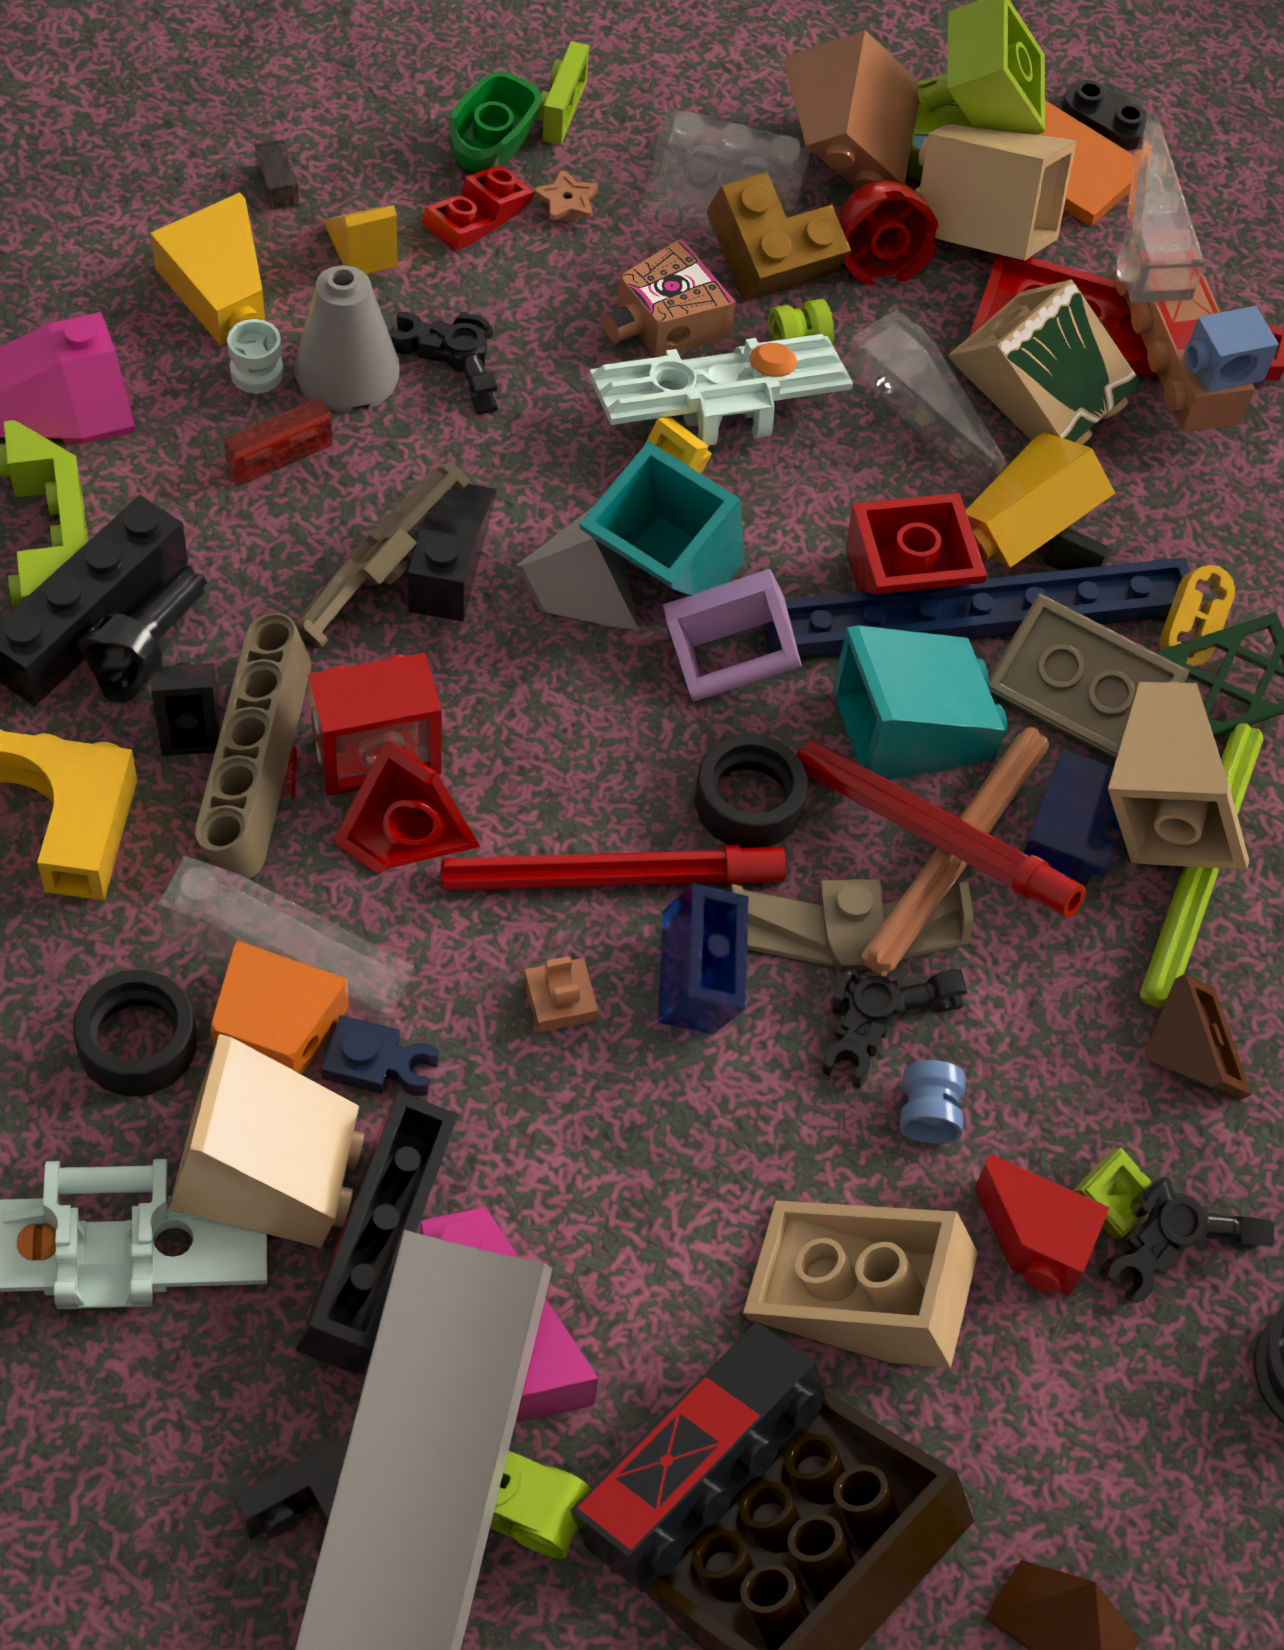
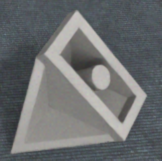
M591 509L516 565L538 610L542 613L605 626L639 630L625 558L580 530L579 523Z

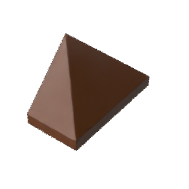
M1187 974L1179 976L1173 982L1144 1052L1146 1060L1236 1098L1243 1099L1251 1096L1252 1092L1215 988Z
M1023 1560L1019 1562L984 1618L1028 1650H1135L1140 1642L1095 1581Z

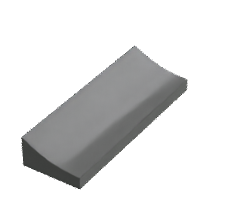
M404 1230L295 1650H461L552 1273V1268L547 1264L469 1247Z

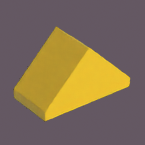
M394 205L371 208L324 220L325 227L343 265L358 268L365 274L398 266L397 214Z

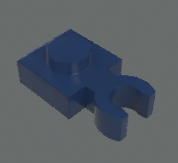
M340 1015L321 1068L322 1079L382 1094L387 1078L397 1080L406 1092L412 1095L424 1096L429 1093L430 1078L415 1075L410 1069L419 1063L437 1067L439 1050L426 1043H416L406 1048L398 1047L400 1030Z

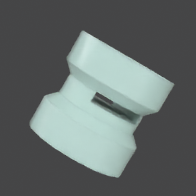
M258 319L244 320L234 325L227 337L228 352L231 359L229 366L232 382L239 389L248 393H264L276 388L282 381L284 373L280 356L282 351L281 337L278 329L273 324Z

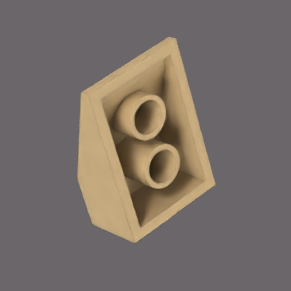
M775 1201L743 1314L747 1320L757 1321L766 1326L888 1363L951 1368L978 1252L960 1216L955 1211Z

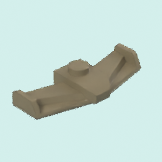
M449 462L433 468L355 549L294 622L302 639L314 648L323 647L328 639L322 631L361 584L365 587L379 585L384 581L387 585H391L405 572L411 564V560L406 555L417 544L407 532L449 489L456 492L464 489L470 482L469 478L455 464Z
M880 879L821 880L818 890L819 905L742 890V886L731 885L730 907L734 947L837 968L840 972L851 969L855 971H872L871 968L863 965L862 952L900 900L883 904ZM968 881L951 887L901 960L971 943L973 910Z

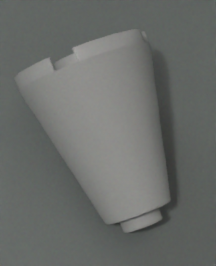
M340 265L328 268L319 275L315 284L294 361L295 378L304 397L320 408L342 413L352 412V407L369 404V408L380 405L394 392L399 380L400 366L371 282L363 271L352 266Z

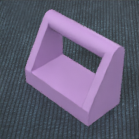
M771 569L663 604L670 634L693 702L802 667L785 598ZM774 621L782 650L700 676L694 647Z

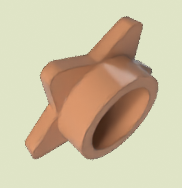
M560 171L554 184L536 187L534 196L547 203L549 219L569 222L578 220L581 217L591 218L593 216L589 200L598 192V186L596 183L576 182L568 172Z

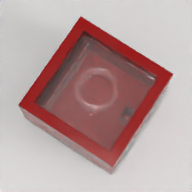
M426 653L409 656L393 655L382 661L349 667L333 666L322 672L308 674L312 737L327 796L358 791L385 741H392L437 772L438 775L442 774V709Z

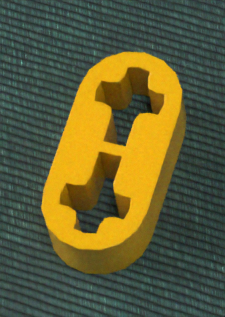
M1207 565L1191 570L1182 578L1161 633L1160 650L1180 644L1181 642L1177 641V636L1188 633L1192 629L1194 622L1196 626L1192 639L1223 630L1235 595L1234 581L1226 570L1220 566ZM1210 579V590L1217 593V599L1205 602L1200 612L1198 609L1203 593L1195 589L1196 584ZM1216 647L1190 654L1186 663L1193 667L1204 664L1211 659Z

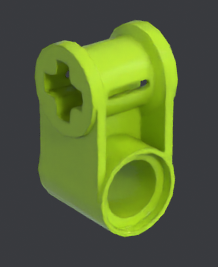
M508 1451L490 1529L512 1537L524 1547L555 1559H564L578 1530L570 1510L592 1488L578 1477L566 1471L541 1465Z

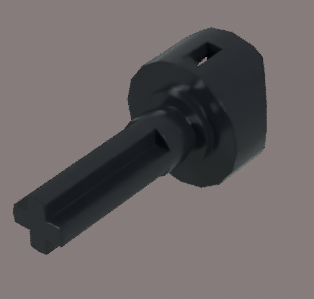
M188 565L181 567L132 618L118 613L103 615L75 643L74 646L81 651L88 662L105 698L118 702L131 700L152 679L154 668L162 666V653L157 641L205 592L203 587L207 584V580L203 574H195L191 566Z

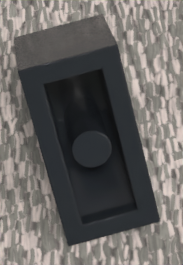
M182 662L174 666L155 667L151 679V692L162 756L215 753L220 735L214 663L196 664Z

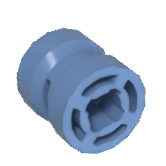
M922 1060L911 1063L905 1068L902 1090L908 1097V1103L902 1107L900 1113L899 1129L902 1135L913 1141L933 1144L951 1143L961 1137L964 1115L957 1105L958 1101L964 1097L966 1075L961 1068L954 1064L937 1060Z

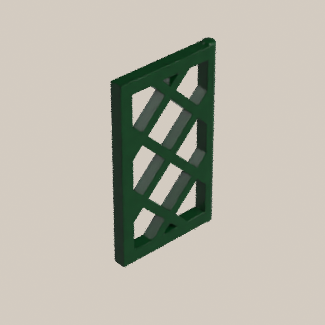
M1277 612L1155 652L1190 670L1189 678L1211 687L1204 702L1207 717L1219 692L1249 705L1246 714L1223 722L1208 717L1214 737L1234 731L1235 727L1241 723H1247L1250 726L1284 714V701L1274 704L1263 699L1272 675L1275 674L1284 678V628ZM1268 629L1275 645L1270 659L1240 646L1243 637ZM1211 647L1227 652L1216 677L1187 664L1186 661L1189 655ZM1235 656L1264 669L1254 694L1224 681Z

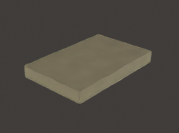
M1039 593L990 676L988 689L992 697L1116 762L1139 682L1185 683L1190 670Z

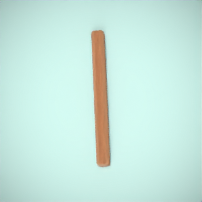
M1028 727L1023 733L1018 734L959 818L989 834L1049 749L1048 738L1040 735L1038 729L1034 727ZM937 847L862 952L863 965L871 968L872 972L877 976H885L889 971L894 970L968 863Z

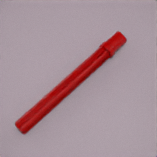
M815 740L808 741L803 748H799L796 755L801 759L806 774L1010 886L1015 894L1026 900L1033 899L1065 918H1070L1080 908L1086 894L1085 886L1054 870L1048 862L1035 855L1028 856Z
M724 845L723 850L445 858L440 864L441 886L445 890L724 882L725 887H731V885L741 886V883L785 882L786 877L784 847L740 848L739 845Z

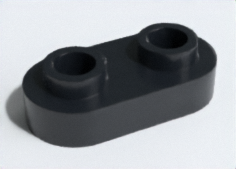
M1093 80L1078 81L1066 89L1062 103L1063 112L1125 150L1138 149L1147 142L1152 127V120L1149 114L1140 106L1133 104Z

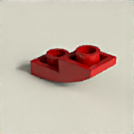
M502 166L493 167L465 177L461 194L425 206L422 224L457 251L475 243L518 214L532 201L534 191L518 180L516 175Z

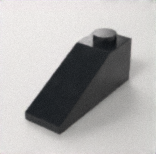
M468 484L464 489L456 492L449 489L429 509L420 528L408 571L409 612L464 622L497 494L496 488Z

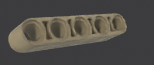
M281 613L265 614L257 618L246 632L195 827V837L215 873L223 881L230 883L245 882L254 877L262 869L265 862L285 779L284 776H286L285 772H287L288 759L290 758L289 755H291L290 752L294 743L306 693L308 674L311 672V658L292 618Z

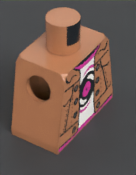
M680 239L623 273L619 279L617 309L603 315V326L607 336L613 343H619L637 335L653 356L658 357L666 355V350L677 349V351L730 337L736 302L687 243Z

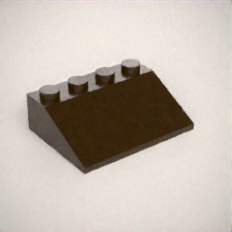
M824 1391L826 1401L822 1404L816 1419L807 1428L798 1429L777 1451L775 1460L769 1469L761 1476L753 1477L731 1500L725 1515L716 1524L706 1526L684 1549L682 1558L676 1567L668 1574L658 1576L644 1593L703 1650H860L974 1523L957 1471Z

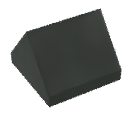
M1066 528L1054 536L1044 564L1059 571L1105 566L1112 551H1110L1111 548L1070 528Z

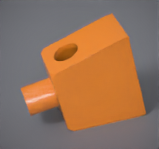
M237 940L233 947L211 1024L213 1050L219 1034L229 1036L302 1075L336 1028L339 1016H344L349 1007L347 978Z

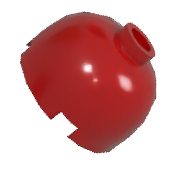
M880 180L865 184L848 197L839 211L838 220L851 249V252L843 262L853 277L867 285H876L871 277L897 274V282L907 281L921 272L934 256L937 247L934 242L936 228L939 230L938 220L924 197L903 182ZM873 254L880 259L887 260L882 267L871 261Z

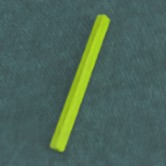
M1247 723L1238 724L1235 730L1230 733L1221 758L1237 816L1264 739L1260 729L1251 728ZM1183 867L1140 991V998L1144 1004L1152 1005L1154 1008L1162 1010L1174 980L1184 974L1220 868Z

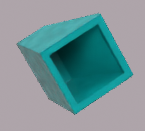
M649 441L579 523L580 530L672 589L691 596L695 593L728 583L744 564L740 498Z
M860 625L847 627L832 694L858 764L887 780L988 762L995 760L1002 738L1007 735L1008 725L1005 711L1000 704L994 703L988 689L989 675L986 664L981 658L976 659L968 638Z

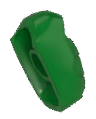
M506 71L492 72L477 82L458 101L449 118L450 149L455 162L467 172L474 174L493 167L504 166L518 152L538 116L541 106L540 90L527 80Z

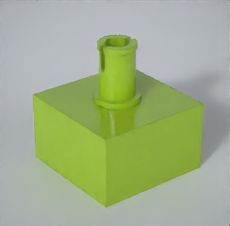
M978 0L948 11L947 73L918 82L917 86L919 89H917L923 109L929 113L937 108L957 102L975 128L1033 135L1045 132V54L1011 1Z

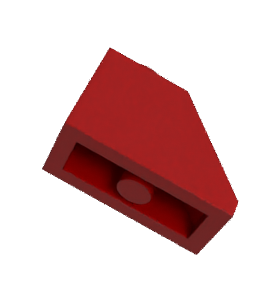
M989 1154L974 1189L1010 1269L1023 1274L1025 1281L1040 1291L1047 1293H1057L1060 1291L1070 1296L1085 1270L1110 1207Z

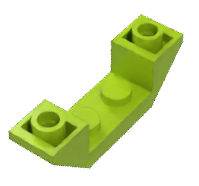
M16 420L4 421L6 444H0V478L11 477L15 497L46 494L50 516L60 515V525L50 526L52 547L17 551L19 574L8 576L10 596L14 609L88 542L76 456Z

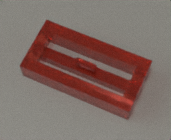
M319 397L223 438L224 446L228 451L225 453V459L230 465L226 467L228 475L235 485L239 487L333 446L331 411Z

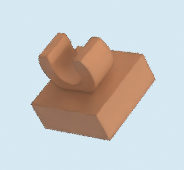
M570 956L546 960L544 966L524 969V982L537 1032L598 1020L599 1010L584 958L571 960Z

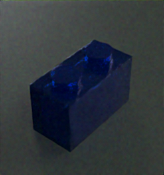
M1062 749L1023 853L1028 856L1035 855L1048 862L1051 868L1079 882L1085 888L1092 873L1103 877L1115 844L1106 841L1105 837L1109 828L1117 831L1120 830L1108 792L1114 767Z
M693 883L662 911L658 1023L705 1033H716L746 1009L749 896Z

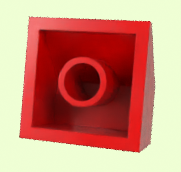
M960 493L852 504L845 549L857 589L873 594H884L986 582L987 574Z

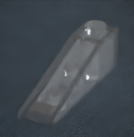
M1147 114L1135 152L1123 246L1117 256V275L1121 282L1126 283L1131 303L1192 300L1205 261L1158 115Z
M895 309L852 336L845 368L847 373L978 489L984 492L1004 471L1007 460L933 339L925 333L921 326L913 323L898 309Z
M184 855L158 903L164 940L228 963L233 947L238 940L347 978L349 1006L391 1020L414 971V965L240 874Z

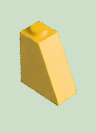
M240 192L150 233L155 269L220 346L227 343L228 333L234 325L250 319L265 321L263 290L246 199Z
M1042 432L1023 449L966 509V513L980 556L985 560L990 558L1011 568L1114 495L1115 491L1092 448Z

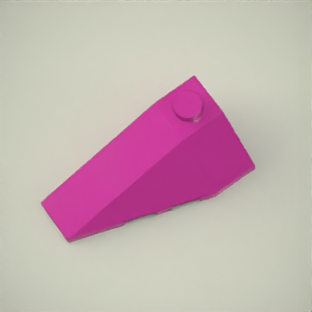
M101 312L46 324L0 347V438H5L4 421L16 420L44 438H63L64 444H85L136 431L116 352Z

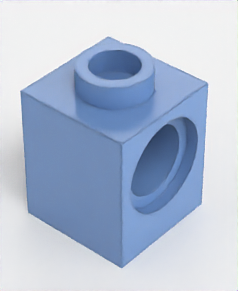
M1255 305L1198 317L1190 341L1185 347V359L1189 370L1192 373H1196L1203 388L1208 393L1264 381L1279 344Z

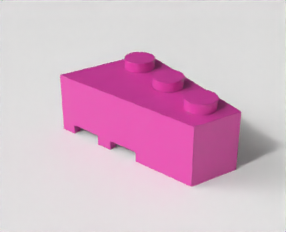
M486 1207L421 1220L422 1235L518 1257ZM546 1298L515 1423L595 1404L599 1378Z

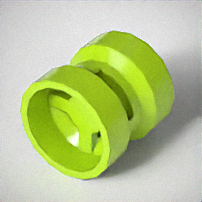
M823 298L806 301L801 308L794 309L790 305H783L770 309L768 329L771 341L823 334L828 336L832 345L834 344L833 318L830 308Z

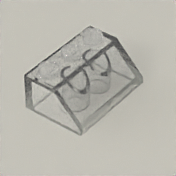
M670 107L657 140L640 217L716 236L706 211L721 185L765 172L770 177L786 218L798 214L808 185L813 152L805 145L804 140Z

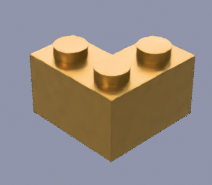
M767 172L721 185L706 211L744 302L833 275L851 252L832 205L786 218Z

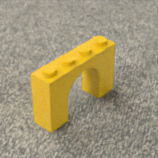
M0 729V783H16L31 787L46 796L53 804V810L37 861L44 891L105 901L137 784L132 749L121 748L109 742L90 744L62 740L55 735L46 733L34 736L5 732Z

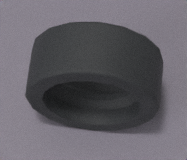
M746 733L727 737L711 747L699 765L694 806L700 823L713 837L729 845H739L740 848L773 846L791 835L801 820L807 796L808 776L801 759L787 745L769 736ZM744 769L760 771L774 778L784 789V802L776 809L767 812H743L728 805L717 794V782L729 772Z
M125 970L100 979L83 995L74 1013L73 1037L78 1056L86 1074L104 1090L123 1096L150 1095L171 1086L189 1069L197 1051V1027L193 1007L184 989L168 976L149 970ZM148 1005L161 1009L169 1015L173 1023V1037L171 1041L158 1053L142 1060H121L108 1056L103 1052L98 1042V1032L101 1024L114 1012L129 1006Z

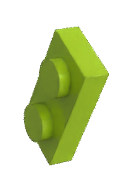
M571 41L564 59H556L550 78L551 90L550 92L543 91L541 93V106L537 116V121L543 122L542 141L562 145L587 83L590 45Z

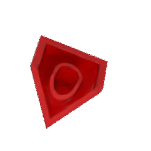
M385 741L332 841L377 874H381L386 869L481 847L437 772L392 741Z

